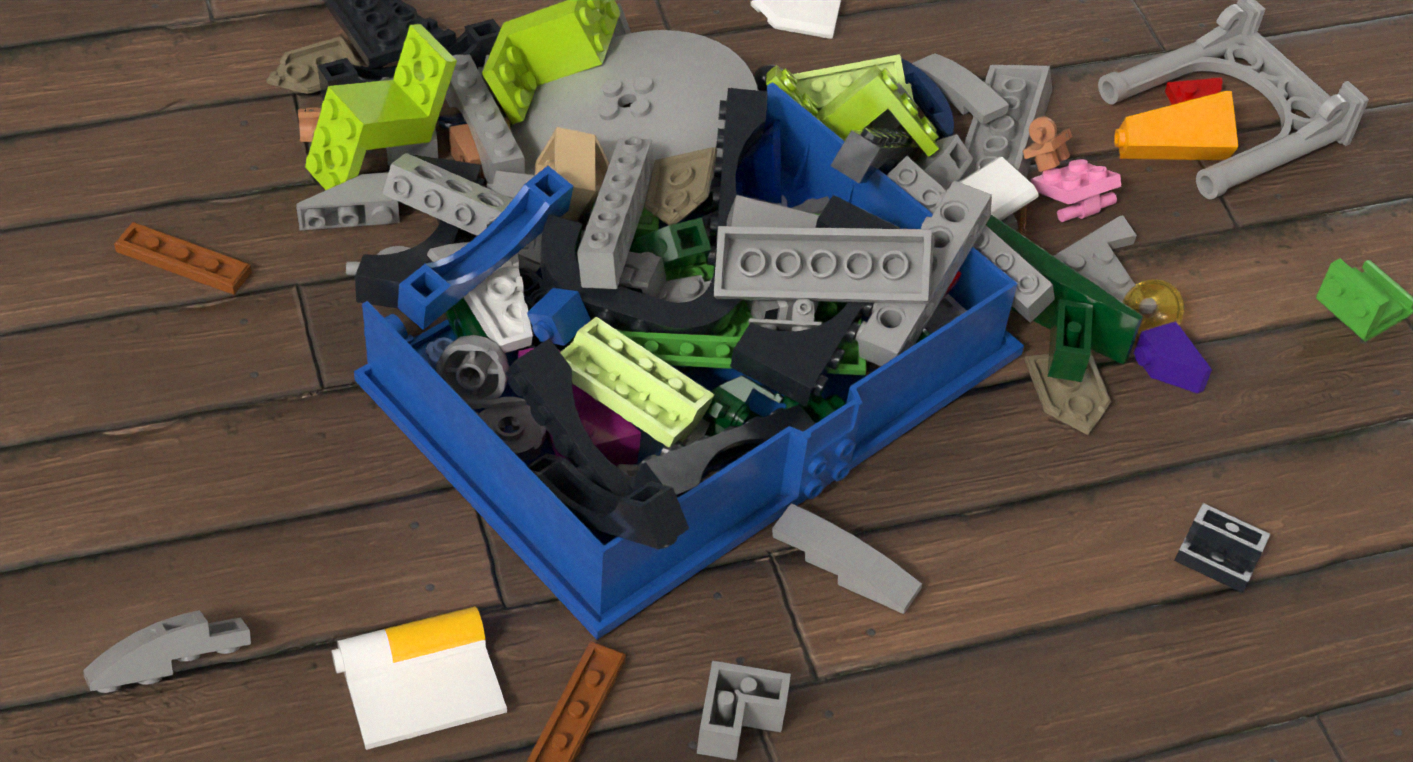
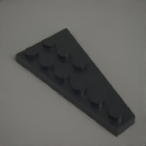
M322 0L369 69L383 67L389 63L399 61L410 25L421 24L443 47L457 43L454 31L449 28L445 31L438 27L437 21L430 17L427 19L417 15L414 7L402 0Z

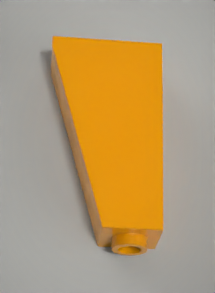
M1224 91L1126 117L1119 129H1116L1114 135L1115 147H1119L1120 159L1226 160L1230 158L1238 148L1232 91Z

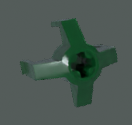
M742 375L711 390L714 397L703 416L704 420L710 422L705 435L712 437L720 434L729 426L733 425L736 428L746 424L756 416L763 418L749 407L756 390L778 403L783 404L785 398L781 393L775 394L747 376Z

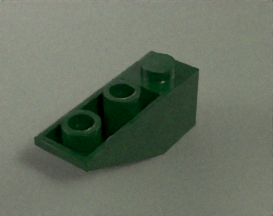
M702 218L669 225L635 238L632 241L629 252L640 254L650 252L658 257H662L666 272L705 262L711 251V246Z

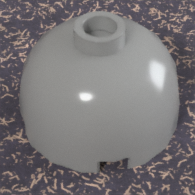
M470 335L460 337L446 347L436 363L435 371L471 409L485 408V404L501 396L507 385L508 377L506 372L510 367L507 356L498 344L486 337Z

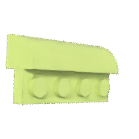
M900 54L792 74L798 82L796 84L798 91L802 95L807 92L818 106L816 108L817 111H820L875 64L881 71L886 68L897 83H900L913 99L911 84L905 83Z
M595 317L579 329L574 341L560 352L572 368V383L668 448L673 446L678 440L684 442L701 421L714 397L713 393L598 317Z

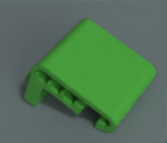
M1340 258L1330 264L1316 299L1363 341L1370 340L1413 314V296L1371 260L1364 262L1362 269L1365 271L1361 273L1356 267L1351 268Z

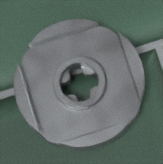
M500 397L485 404V410L480 412L478 416L522 461L535 459L540 455L541 447L546 439L545 426H540L534 420L530 406L526 405L524 399L519 397ZM505 426H512L513 430H518L510 434L503 432L505 431Z

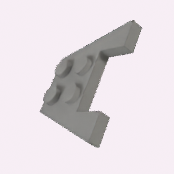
M1123 215L1054 255L1055 258L1131 309H1138L1140 313L1152 314L1154 309H1167L1168 314L1181 313L1184 304L1170 283L1138 290L1112 251V249L1134 244L1137 236Z

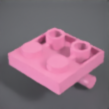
M1079 159L1069 162V166L1060 169L1052 168L1045 170L1043 175L1031 178V183L1035 186L1037 192L1068 205L1073 203L1072 206L1057 211L1058 219L1061 222H1065L1076 217L1083 219L1097 214L1101 208L1115 204L1117 197L1114 192L1100 194L1121 187L1120 174L1107 170L1104 166H1095L1088 163L1087 160Z

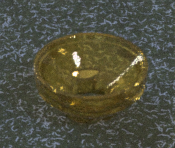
M1149 279L1135 284L1126 293L1123 303L1139 313V304L1142 300L1152 298L1156 303L1155 313L1150 317L1142 318L1136 336L1140 337L1141 331L1176 321L1180 325L1184 314V303L1180 293L1172 284L1163 280Z

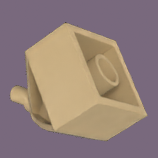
M556 127L536 161L535 175L545 167L550 166L574 186L569 211L561 218L578 222L592 209V202H596L609 162L596 135Z

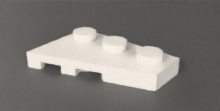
M517 253L464 296L465 301L488 338L498 344L504 353L530 346L533 337L530 320L527 315L528 308L523 295V280L519 273Z

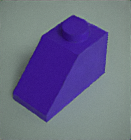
M1176 321L1141 331L1134 355L1138 364L1143 366L1151 378L1197 394L1204 391L1212 369Z

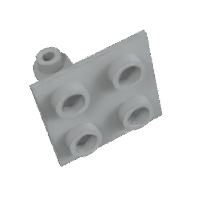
M798 299L794 303L792 321L749 318V324L752 322L761 327L777 331H801L821 325V322H814V305L809 299Z

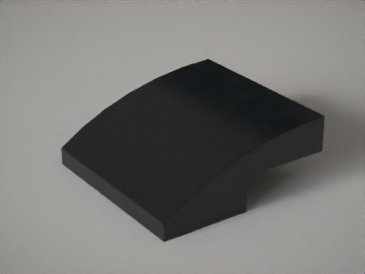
M1203 503L1174 561L1243 593L1271 534Z

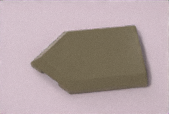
M340 36L285 52L280 59V65L275 72H271L266 81L270 85L311 94L321 91L318 65L348 58L351 64L361 66L344 37Z
M711 147L655 160L644 206L646 210L666 224L673 225L681 222L700 206L709 195L717 148Z
M1049 354L1025 356V363L1044 412L1089 435L1111 403L1092 354L1082 382L1047 377Z

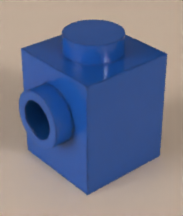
M552 288L527 312L533 326V332L540 342L550 338L553 344L564 346L576 335L579 329L591 320L578 291Z

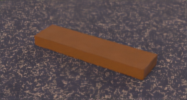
M132 222L114 243L115 250L118 253L233 295L236 294L252 273L251 264Z
M593 641L589 642L527 762H574L626 661V654Z

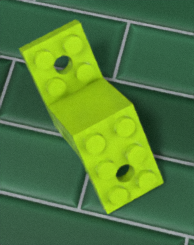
M567 0L503 23L482 75L512 125L524 121L537 86L603 64L620 16L619 7L615 0Z
M421 24L410 25L393 80L328 86L309 154L306 158L305 168L325 190H328L359 175L366 150L429 143L457 60Z
M875 64L820 111L816 110L818 106L807 92L802 95L798 91L796 86L798 82L787 68L782 71L776 65L767 72L766 85L773 82L844 141L851 130L864 129L879 115L889 109L928 157L939 149L936 141L939 137L936 133V128L926 116L922 119L919 118L917 115L919 112L916 109L917 105L906 92L901 95L897 91V81L886 68L881 71Z

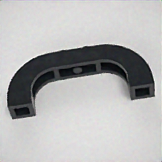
M548 215L542 233L540 268L544 283L549 291L552 288L578 291L591 320L598 317L611 327L621 331L714 336L724 330L737 315L743 299H716L714 297L715 271L708 289L700 297L682 303L666 301L619 286L617 289L582 288L579 264L575 257L581 241L582 224L555 215Z

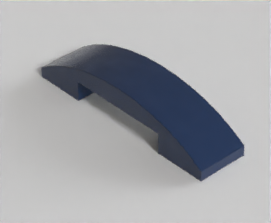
M901 58L905 83L911 84L913 100L936 128V133L939 136L936 141L952 136L954 130L953 116L945 96L928 75L909 61Z

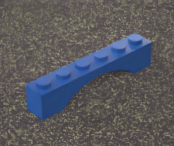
M550 166L545 167L523 185L503 212L475 239L448 257L435 262L425 263L399 284L397 308L422 330L427 328L543 232L549 214L562 217L567 213L574 186Z

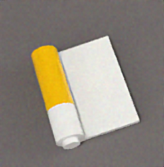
M476 606L337 641L338 649L331 650L336 673L344 672L366 750L507 713V706L486 649L484 628Z

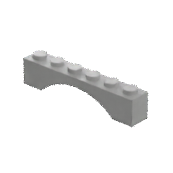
M470 54L454 55L453 57L457 60L445 99L449 107H456L466 120L487 182L493 184L496 171L525 174V158Z

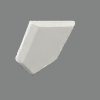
M841 0L751 1V6L757 12L761 11L768 18L767 22L774 29L833 39Z
M1003 157L996 158L960 181V183L992 194L991 215L1000 221L1039 197L1035 186Z

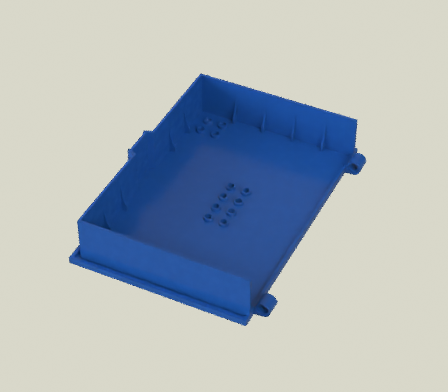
M773 82L767 85V108L763 137L761 138V143L751 147L735 175L737 195L752 199L766 193H779L786 198L788 208L801 205L811 198L820 199L828 196L830 200L835 195L901 229H921L927 216L932 217L933 214L879 169L870 176L867 183L859 184L830 166L845 141ZM699 209L681 222L702 218L705 215ZM659 219V229L669 226ZM972 247L958 270L962 273L959 281L948 293L966 312L867 376L827 373L826 377L829 380L821 396L825 399L833 394H838L845 402V405L804 432L788 426L736 461L722 464L718 469L720 470L702 483L700 481L699 485L677 498L690 529L679 535L674 544L659 550L584 526L527 467V465L546 453L556 455L548 439H545L541 447V453L537 458L522 461L478 416L485 408L471 409L435 371L436 368L429 363V354L426 353V347L430 342H435L438 338H449L452 341L457 340L448 319L413 338L411 335H408L404 324L395 314H390L384 318L368 301L364 302L362 308L368 364L355 370L354 378L360 387L598 640L777 520L791 503L797 506L808 498L814 499L828 484L834 480L840 481L845 478L852 468L1022 355L1024 345L1005 330L1018 283ZM539 268L536 274L543 279L541 268ZM872 312L868 318L862 315L861 323L863 321L868 322L870 317L872 316ZM515 350L505 354L510 367L518 359V355ZM670 365L710 392L714 388L737 377L746 376L732 368ZM752 379L753 381L757 382L758 384L762 385L763 387L767 388L768 390L772 391L773 393H775V394L779 393V392H777V391L771 389L770 387H768V386H766V385H764V384H762V383H760V382H758V381ZM508 381L503 393L499 396V398L519 397L524 399L522 396L514 393ZM756 390L749 407L762 417H766L778 408L783 407L785 409L786 405L778 403ZM634 425L641 432L638 462L633 465H639L650 455L660 456L664 444L656 441L651 435ZM505 426V431L503 432L510 434L518 430H513L512 426ZM704 473L701 479L704 478L708 473Z

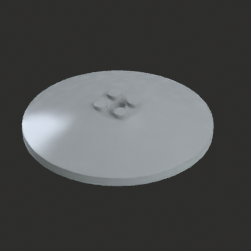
M672 30L628 33L611 38L602 65L537 86L524 121L513 124L511 126V133L525 158V169L535 168L538 157L556 127L596 135L609 164L619 138L635 136L640 139H652L653 160L655 162V160L716 147L718 128L724 129V120H718L720 100L726 101L728 88L758 90L747 64L731 49L713 39L694 33ZM628 103H632L630 107H623ZM717 148L716 157H722V149ZM714 170L709 192L713 190V186L720 185V177H714ZM592 209L580 220L589 222Z

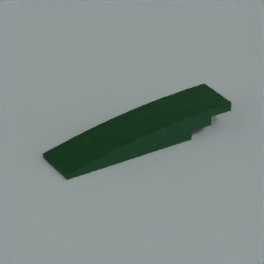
M991 215L986 226L1053 284L1055 300L1033 321L1051 329V323L1059 299L1093 304L1091 350L1124 365L1128 361L1143 316ZM1011 307L1013 311L1019 313L1014 307Z

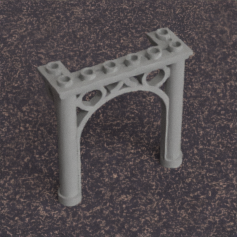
M1238 0L1237 4L1227 7L1217 19L1219 26L1199 38L1196 42L1119 73L1111 72L1103 75L1098 82L1099 92L1103 100L1108 104H1115L1184 74L1196 71H1211L1227 74L1250 84L1273 104L1281 120V132L1276 137L1202 169L1197 173L1196 184L1198 190L1207 199L1219 197L1233 186L1332 142L1337 141L1345 146L1350 145L1369 101L1349 81L1343 83L1338 94L1330 97L1258 33V29L1266 9L1256 0ZM1234 58H1243L1252 66L1236 63ZM1291 110H1301L1310 118L1300 117L1293 114ZM1291 128L1298 130L1289 135Z

